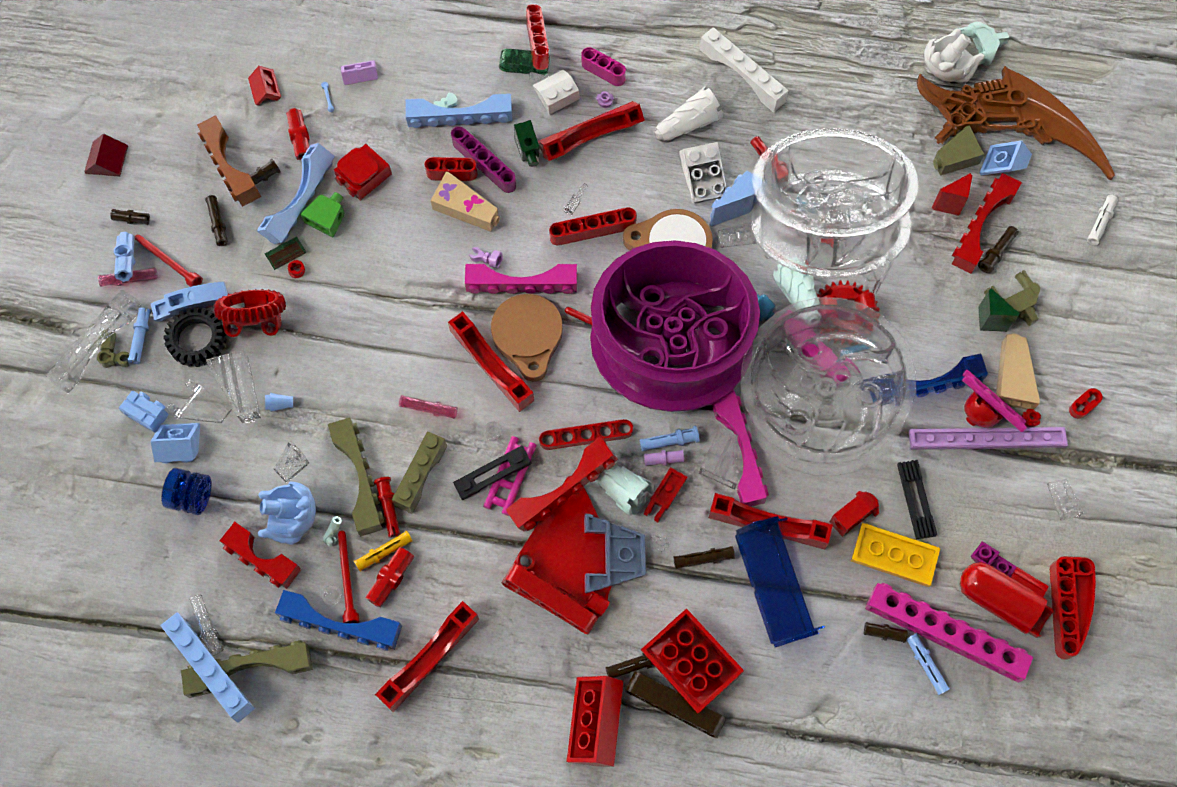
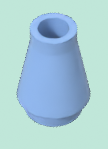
M275 393L265 395V410L272 412L293 408V396Z

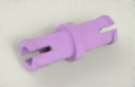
M661 450V453L644 454L645 466L657 464L666 466L667 463L684 462L683 450L670 452Z

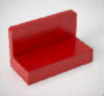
M258 65L248 77L255 105L259 106L265 98L278 101L281 98L274 70Z

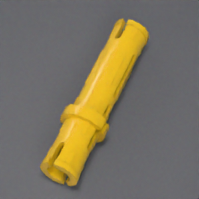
M405 531L374 550L373 548L370 549L369 553L354 560V563L361 572L374 563H380L379 560L397 551L399 547L402 548L408 543L413 542L409 533Z

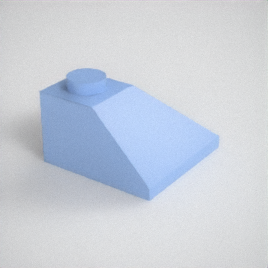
M1023 141L990 145L979 174L988 175L1025 169L1028 166L1032 153Z

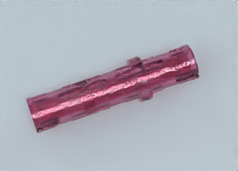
M153 267L134 270L133 277L129 281L122 282L116 279L115 273L98 275V279H100L98 282L100 287L115 284L121 286L123 283L157 279L158 275H155L157 270Z
M401 395L399 400V407L431 413L436 417L441 415L455 419L457 416V407L444 405L439 401L435 403Z

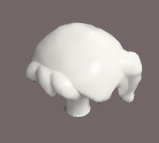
M955 29L951 34L937 41L932 39L926 45L924 51L925 64L928 70L941 81H955L960 84L968 82L974 75L979 63L985 57L982 53L972 56L965 50L971 43V40L965 34H961L960 29Z

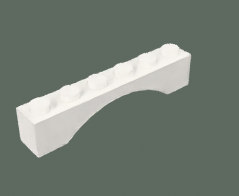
M714 27L701 37L700 51L711 60L724 63L740 74L752 87L760 101L773 113L786 103L788 90Z

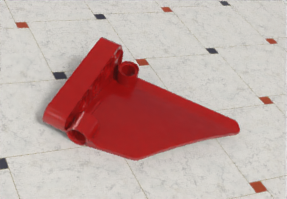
M571 476L566 477L563 483H565ZM583 488L580 493L570 496L564 505L553 509L550 516L539 520L501 583L507 589L542 607L582 633L589 635L598 618L604 614L610 604L608 595L612 586L585 593V574H606L605 534L585 533L584 531L585 514H591L598 519L599 517L585 488ZM521 557H525L529 560L528 567H525L521 564Z

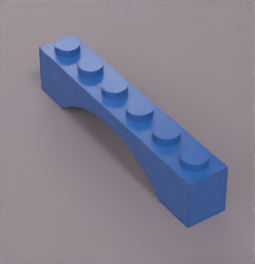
M283 590L275 614L280 617L279 620L288 624H291L292 621L298 622L300 627L311 629V626L319 628V632L330 635V632L337 633L339 638L349 640L351 637L357 639V643L369 646V643L376 644V648L388 651L389 648L395 650L402 629L400 622L383 617L362 623L333 621L316 612L303 595Z

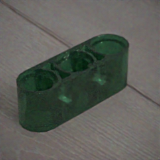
M503 49L501 51L499 69L501 71L533 75H546L548 73L549 66L544 70L536 69L533 66L531 50Z

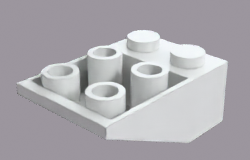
M718 142L679 151L683 172L693 203L722 197L727 187Z

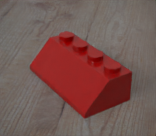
M609 676L577 677L566 762L614 767L623 690L622 680Z

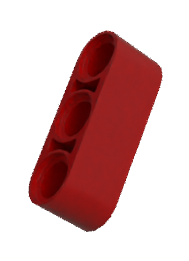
M431 157L424 163L427 177L430 180L441 181L446 172H449L460 181H473L478 175L476 162L472 158Z

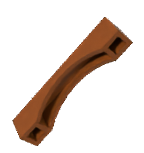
M215 115L197 124L200 130L198 135L202 142L206 141L204 146L209 154H213L210 157L215 166L219 165L217 170L222 178H226L223 180L228 190H233L230 194L234 201H239L243 207L262 197L248 173L234 169L227 163L225 151L229 137L217 116Z

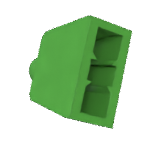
M334 192L331 198L319 195L301 213L304 223L333 238L345 214L340 204L343 197L337 192Z

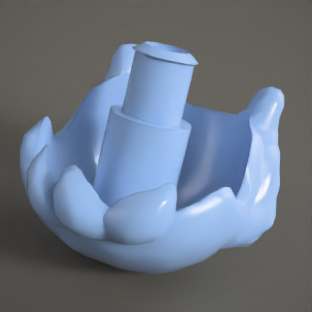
M289 482L288 485L259 493L258 496L262 499L260 513L262 515H269L267 528L259 530L258 537L273 539L279 543L289 545L299 542L303 534L313 525L316 516V504L309 488L298 482Z

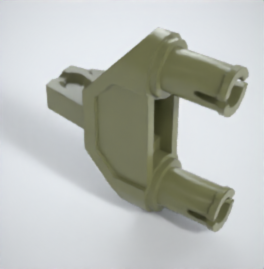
M1023 270L1022 273L1019 272L1015 275V279H1017L1024 290L1003 299L1020 313L1018 316L1020 319H1023L1028 326H1031L1039 319L1035 313L1034 306L1039 296L1040 286L1037 283H1033L1026 271ZM991 286V288L997 294H999L998 291L995 289V286ZM987 288L984 294L986 295L991 288Z

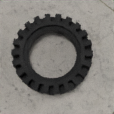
M194 307V311L191 308H187L186 314L180 311L179 314L181 316L178 318L174 315L172 317L174 322L169 321L167 323L169 328L164 330L166 335H163V339L165 340L164 344L167 350L182 365H185V363L188 367H192L193 364L196 367H200V363H203L204 366L208 365L207 360L210 359L213 362L215 360L213 356L216 354L219 357L221 355L219 350H224L225 348L223 343H226L227 339L222 323L213 312H208L205 308H202V311L199 307ZM203 323L211 328L212 337L203 349L191 352L180 347L179 337L187 326Z

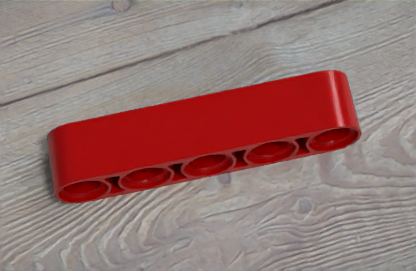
M530 4L526 7V25L533 66L536 69L544 70L549 66V48L542 9L537 4Z
M626 207L556 222L549 228L550 241L553 245L559 246L624 232L628 226L636 224L637 214L633 208Z

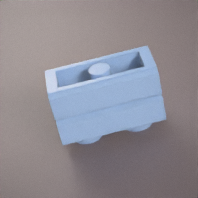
M131 391L126 400L120 405L119 410L127 417L155 433L161 426V423L168 417V413L164 410L165 406L159 401L153 403L149 400L150 397L143 392L138 394L135 391Z

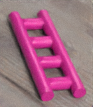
M969 370L962 374L964 376L962 381L1020 432L1027 428L1024 425L1026 420Z
M511 437L505 454L521 446L517 444L519 440L517 437ZM532 442L529 443L528 448L524 447L530 461L537 446ZM507 461L501 464L497 473L510 467V463ZM528 466L518 471L514 483L503 478L493 483L483 507L489 510L492 504L503 507L502 514L509 516L505 509L514 503ZM500 486L510 490L507 500L496 497Z

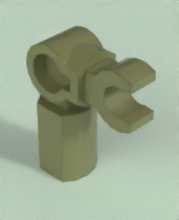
M103 331L100 346L101 352L97 354V361L104 368L116 366V364H119L121 367H129L127 361H122L123 358H129L128 352L113 353L116 333L113 331Z

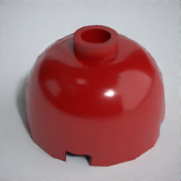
M973 392L965 402L964 411L968 416L966 420L972 426L977 425L981 428H990L1004 418L976 392Z

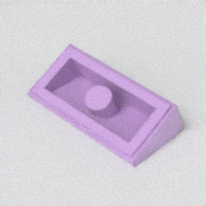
M374 60L341 66V74L345 85L378 79Z

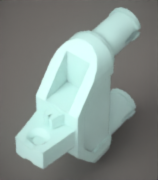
M973 22L967 27L959 28L962 32L961 34H965L973 39L978 52L985 55L979 65H991L997 49L1007 44L1009 39L1007 32L995 33L993 28L981 22Z

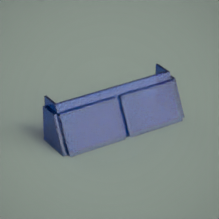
M778 516L752 522L736 530L737 535H735L751 586L755 589L754 595L770 643L774 644L775 648L819 634V629L825 628V626L814 628L778 525L787 520V518L779 519Z

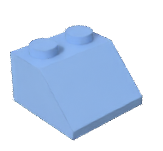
M200 423L161 425L150 441L154 462L167 464L173 461H181L183 463L193 461L199 452Z

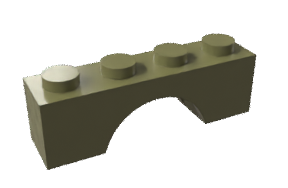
M427 431L392 498L395 507L410 514L414 513L421 499L422 490L430 471L440 462L447 448L445 438Z

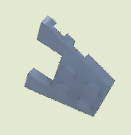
M591 514L584 515L585 533L605 534L606 574H585V593L594 592L646 575L644 534L623 526L614 525L604 519H598Z

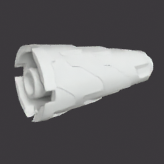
M704 87L689 98L685 104L673 111V114L658 123L654 134L659 141H670L682 134H687L699 127L702 128L714 121H718L723 118L722 110L717 111L720 104L712 91Z

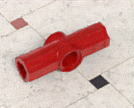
M292 108L286 113L290 128L288 132L296 159L301 160L309 148L308 141L310 138L307 127L304 124L301 109Z
M399 547L388 565L385 564L381 568L376 578L377 581L365 598L381 608L392 590H395L400 585L404 577L403 574L414 559V555L406 549Z

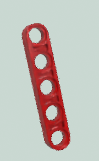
M622 419L547 430L540 434L539 443L543 449L553 450L591 444L599 437L605 442L621 440L632 435L633 425L629 420ZM627 425L630 431L628 433H621L619 427ZM604 427L609 428L611 433L608 436H602L600 430ZM588 430L592 436L589 439H584L581 437V433ZM569 433L573 438L571 441L565 442L562 440V435ZM546 436H551L554 441L550 445H546L542 440Z

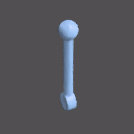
M322 82L321 86L325 91L328 103L327 110L333 112L334 107L331 104L328 92L329 85L327 82Z

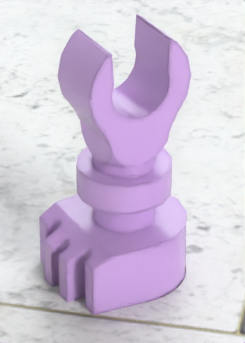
M473 247V252L478 253V255L473 256L469 254L472 261H483L484 263H489V266L499 268L503 260L502 252L497 250L493 251L491 255V253L481 251L478 247Z

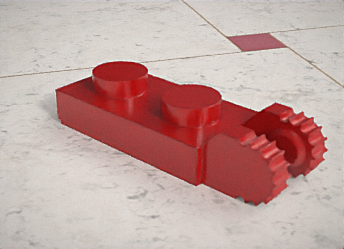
M670 467L650 498V503L645 509L644 515H650L654 505H658L661 509L657 512L654 519L658 523L686 482L687 476Z

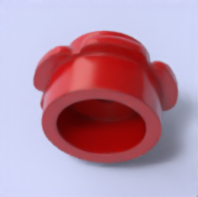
M1027 409L1026 412H1023L1022 417L1026 420L1024 425L1034 427L1040 424L1041 415L1039 412H1036L1034 409Z

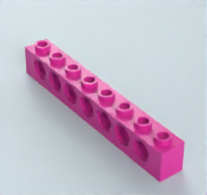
M877 583L873 588L865 607L866 610L1013 681L1020 683L1025 680L1033 660V656L1028 655L1026 650L1019 647L1014 648L1003 639H995L982 629L976 630L970 627L966 621L955 620L947 612L936 611L926 602H917L911 599L912 597L907 593H898L892 590L893 588L888 584ZM887 599L893 600L895 607H890L887 604ZM906 608L914 611V617L906 613ZM925 617L933 620V626H929L925 622ZM945 626H948L952 629V635H948L945 632ZM964 635L971 638L972 645L964 641ZM984 645H988L991 648V654L984 651ZM1004 654L1010 657L1011 663L1005 662Z

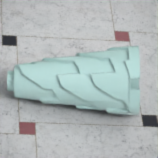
M791 257L777 265V272L774 270L773 273L776 284L801 314L806 323H817L822 313L814 289V279L810 265L804 258L800 260L799 257Z
M616 463L611 469L600 473L598 479L595 480L606 491L605 493L616 502V505L629 516L637 514L649 500L646 497L647 492L652 495L654 490V484L640 475L637 476Z

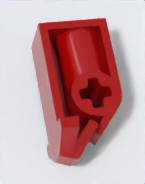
M858 491L854 499L832 516L829 522L833 524V527L842 537L869 515L873 514L876 517L879 514L878 499L873 494L866 491Z

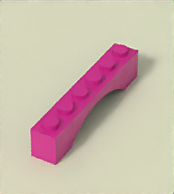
M465 264L466 292L473 294L480 292H489L491 294L498 292H507L509 294L517 292L528 294L535 292H544L546 294L562 292L570 294L577 292V264H557L542 274L529 277H513L500 274L485 264Z
M732 390L729 394L711 405L716 420L721 422L733 434L741 449L743 473L737 487V493L741 503L752 507L764 504L769 494L767 486L762 484V469L760 466L757 467L756 464L758 459L755 448L752 449L750 444L752 442L751 433L746 431V416L744 413H741L739 408L741 407L739 395L736 396L735 391Z

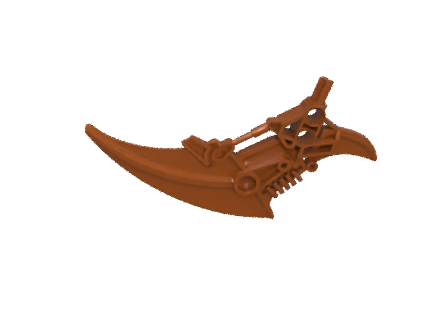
M1004 66L1002 69V80L978 82L974 84V88L964 85L961 91H951L936 86L924 78L922 74H919L917 88L920 94L928 102L936 106L947 120L943 125V129L935 136L938 144H943L950 136L957 135L969 125L973 133L981 132L986 134L988 131L1015 130L1018 133L1023 132L1026 136H1033L1041 144H1050L1052 139L1064 143L1094 162L1109 180H1112L1115 176L1107 157L1085 125L1059 99L1031 79ZM987 121H1016L1017 125L989 124Z

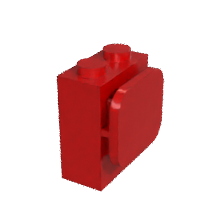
M364 144L361 148L352 149L338 161L337 167L333 169L337 183L340 186L344 185L348 193L352 197L356 196L360 201L392 175L390 165L367 144Z

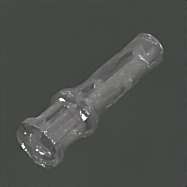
M195 595L196 599L191 597L189 600L201 631L199 638L212 656L217 655L224 650L217 638L218 631L212 627L203 596Z

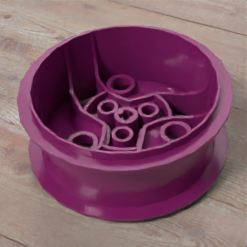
M671 240L652 242L633 248L616 258L609 265L594 288L591 302L592 330L590 335L592 357L600 374L615 391L629 401L649 409L677 412L695 410L713 404L729 394L744 378L751 362L753 342L758 332L760 317L757 293L748 276L734 261L709 247L692 242ZM654 294H658L660 297L657 302L646 301V299ZM620 303L640 312L637 317L636 328L619 314L617 306ZM699 304L722 306L724 309L707 315L706 311ZM715 328L721 334L713 335L707 329ZM645 356H655L659 359V363L653 365L645 362L643 358ZM694 360L692 367L677 369L667 367L668 365H682Z

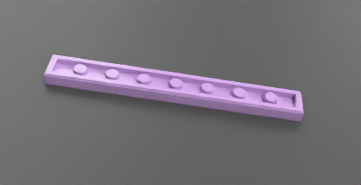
M1065 427L1026 428L1023 432H1020L1017 428L909 430L911 450L1066 448L1068 446Z

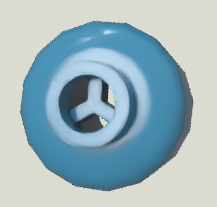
M757 294L760 308L759 322L764 319L768 321L775 314L773 312L775 304L767 295Z

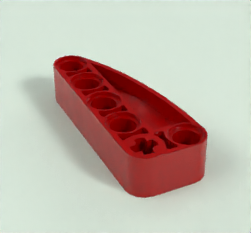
M1063 556L1054 561L1049 569L1055 652L1059 658L1064 660L1079 654L1086 640L1092 620L1096 588L1095 565L1092 560L1085 557ZM1079 565L1085 568V573L1080 570ZM1060 584L1065 585L1067 592L1060 588ZM1061 604H1065L1068 607V612L1062 609ZM1063 624L1069 627L1070 632H1066L1063 629ZM1064 644L1071 648V653L1065 650Z

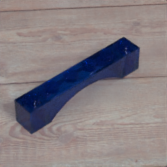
M980 353L963 357L952 370L930 380H907L889 373L871 377L867 385L873 404L880 403L883 406L890 404L893 400L905 401L910 399L911 396L924 397L929 392L942 393L952 387L954 389L963 388L966 384L962 381L964 378L962 374L966 370H969L983 383L988 372Z

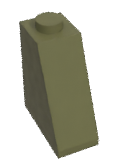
M970 125L966 126L937 151L933 165L938 170L940 176L980 164L984 153Z

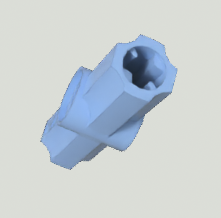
M120 232L113 251L116 257L114 275L116 279L125 282L133 277V266L136 263L134 258V236L128 232Z

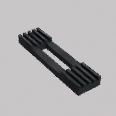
M520 446L453 483L460 498L465 500L502 478L531 465L532 462L524 447ZM507 461L510 463V467L478 484L474 481L475 478Z
M918 459L915 461L911 460L910 462H898L897 467L916 540L936 537L937 531L930 512ZM915 481L924 517L918 518L909 482Z

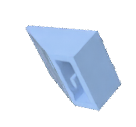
M748 170L743 175L740 174L735 179L733 186L727 187L723 196L720 199H716L712 204L710 225L715 226L750 213L761 200L764 182Z

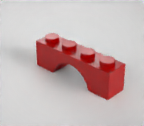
M234 521L219 540L224 545L222 549L230 555L235 553L240 556L238 560L244 565H253L255 567L254 571L260 576L264 577L266 574L271 578L269 582L277 588L283 586L287 589L302 569L283 554L272 559H261L255 556L253 550L255 537L251 532Z

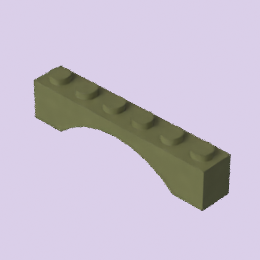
M350 417L329 423L328 428L333 444L353 462L358 473L359 494L352 512L358 534L361 537L383 530L382 523L385 520L382 511L378 512L377 505L380 502L377 493L373 494L371 488L375 485L372 475L368 476L366 470L370 467L367 458L362 456V452L365 450L362 440L358 441L357 434H360L357 423H353Z
M302 640L293 641L289 646L285 647L275 645L270 647V650L263 652L262 650H253L249 652V655L245 656L240 654L229 656L228 660L221 661V659H215L228 676L247 668L259 666L282 669L292 675L313 670L310 647ZM191 665L187 666L188 669L181 670L183 694L185 696L193 698L211 693Z

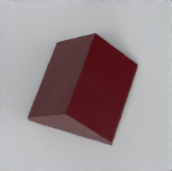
M102 134L92 142L84 171L85 174L120 177L128 145L106 134Z

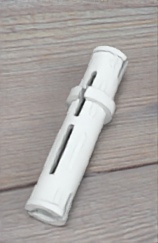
M1108 195L1103 207L1099 209V216L1087 238L1089 244H1099L1109 219L1114 215L1113 210L1118 203L1116 196Z

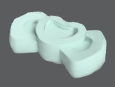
M448 93L446 98H442L441 101H435L433 104L452 108L457 105L458 99L455 94Z

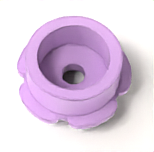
M603 91L597 95L596 100L600 107L608 108L611 106L614 97L609 92Z

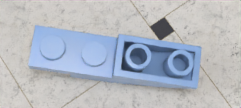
M214 282L165 294L164 299L150 304L154 320L160 322L174 315H179L180 311L187 312V308H191L194 311V307H199L200 310L210 307L219 298L228 294L225 282Z

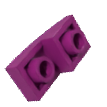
M983 541L971 555V558L976 563L984 562L990 564L1009 577L1012 576L1016 568L1015 565L999 556V551Z

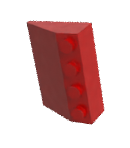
M687 608L641 649L642 653L697 714L725 691L744 672L741 666Z

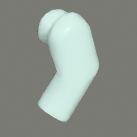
M338 516L332 518L323 536V541L328 546H333L337 542L335 536L342 523V519Z

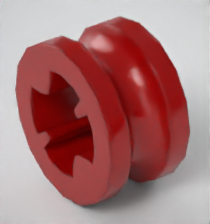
M299 260L291 261L288 264L289 275L292 278L302 277L305 273L304 264ZM294 267H297V268H299L300 270L297 272V271L294 270L293 268H294Z

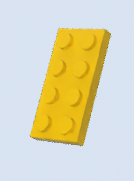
M862 522L851 562L930 587L940 548Z

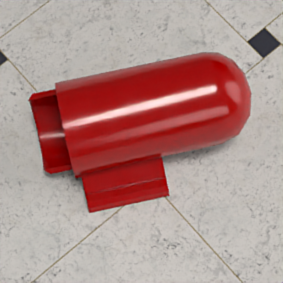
M977 562L967 566L961 574L959 583L961 592L969 600L1022 633H1029L1035 638L1041 637L1040 632L1053 613V609L1046 605L1048 600L1043 598L1049 587L1048 585L1018 567L1015 568L1012 576L1009 577L984 562Z

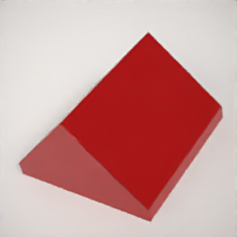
M969 173L941 188L932 209L959 216L969 197L972 174Z

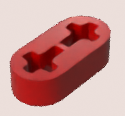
M1095 388L1088 389L1069 407L1070 415L1076 419L1085 417L1102 401V393ZM1094 395L1096 398L1089 403L1087 401L1088 398ZM1083 405L1084 408L1078 412L1076 409Z

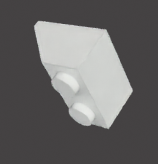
M564 70L533 85L549 115L580 99L578 87L572 77Z

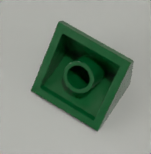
M992 288L987 292L978 307L980 331L1007 332L1020 315L1017 310Z

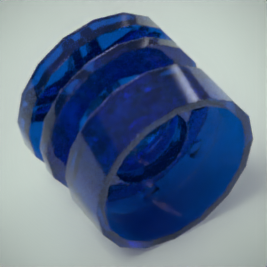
M173 468L167 475L163 485L161 496L163 507L175 511L182 509L185 513L201 515L210 498L212 488L211 477L207 474H200L198 472L191 474L189 470Z

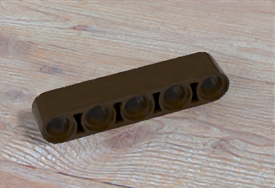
M634 671L625 689L628 694L713 738H718L726 721L724 716L707 707L697 714L678 692Z

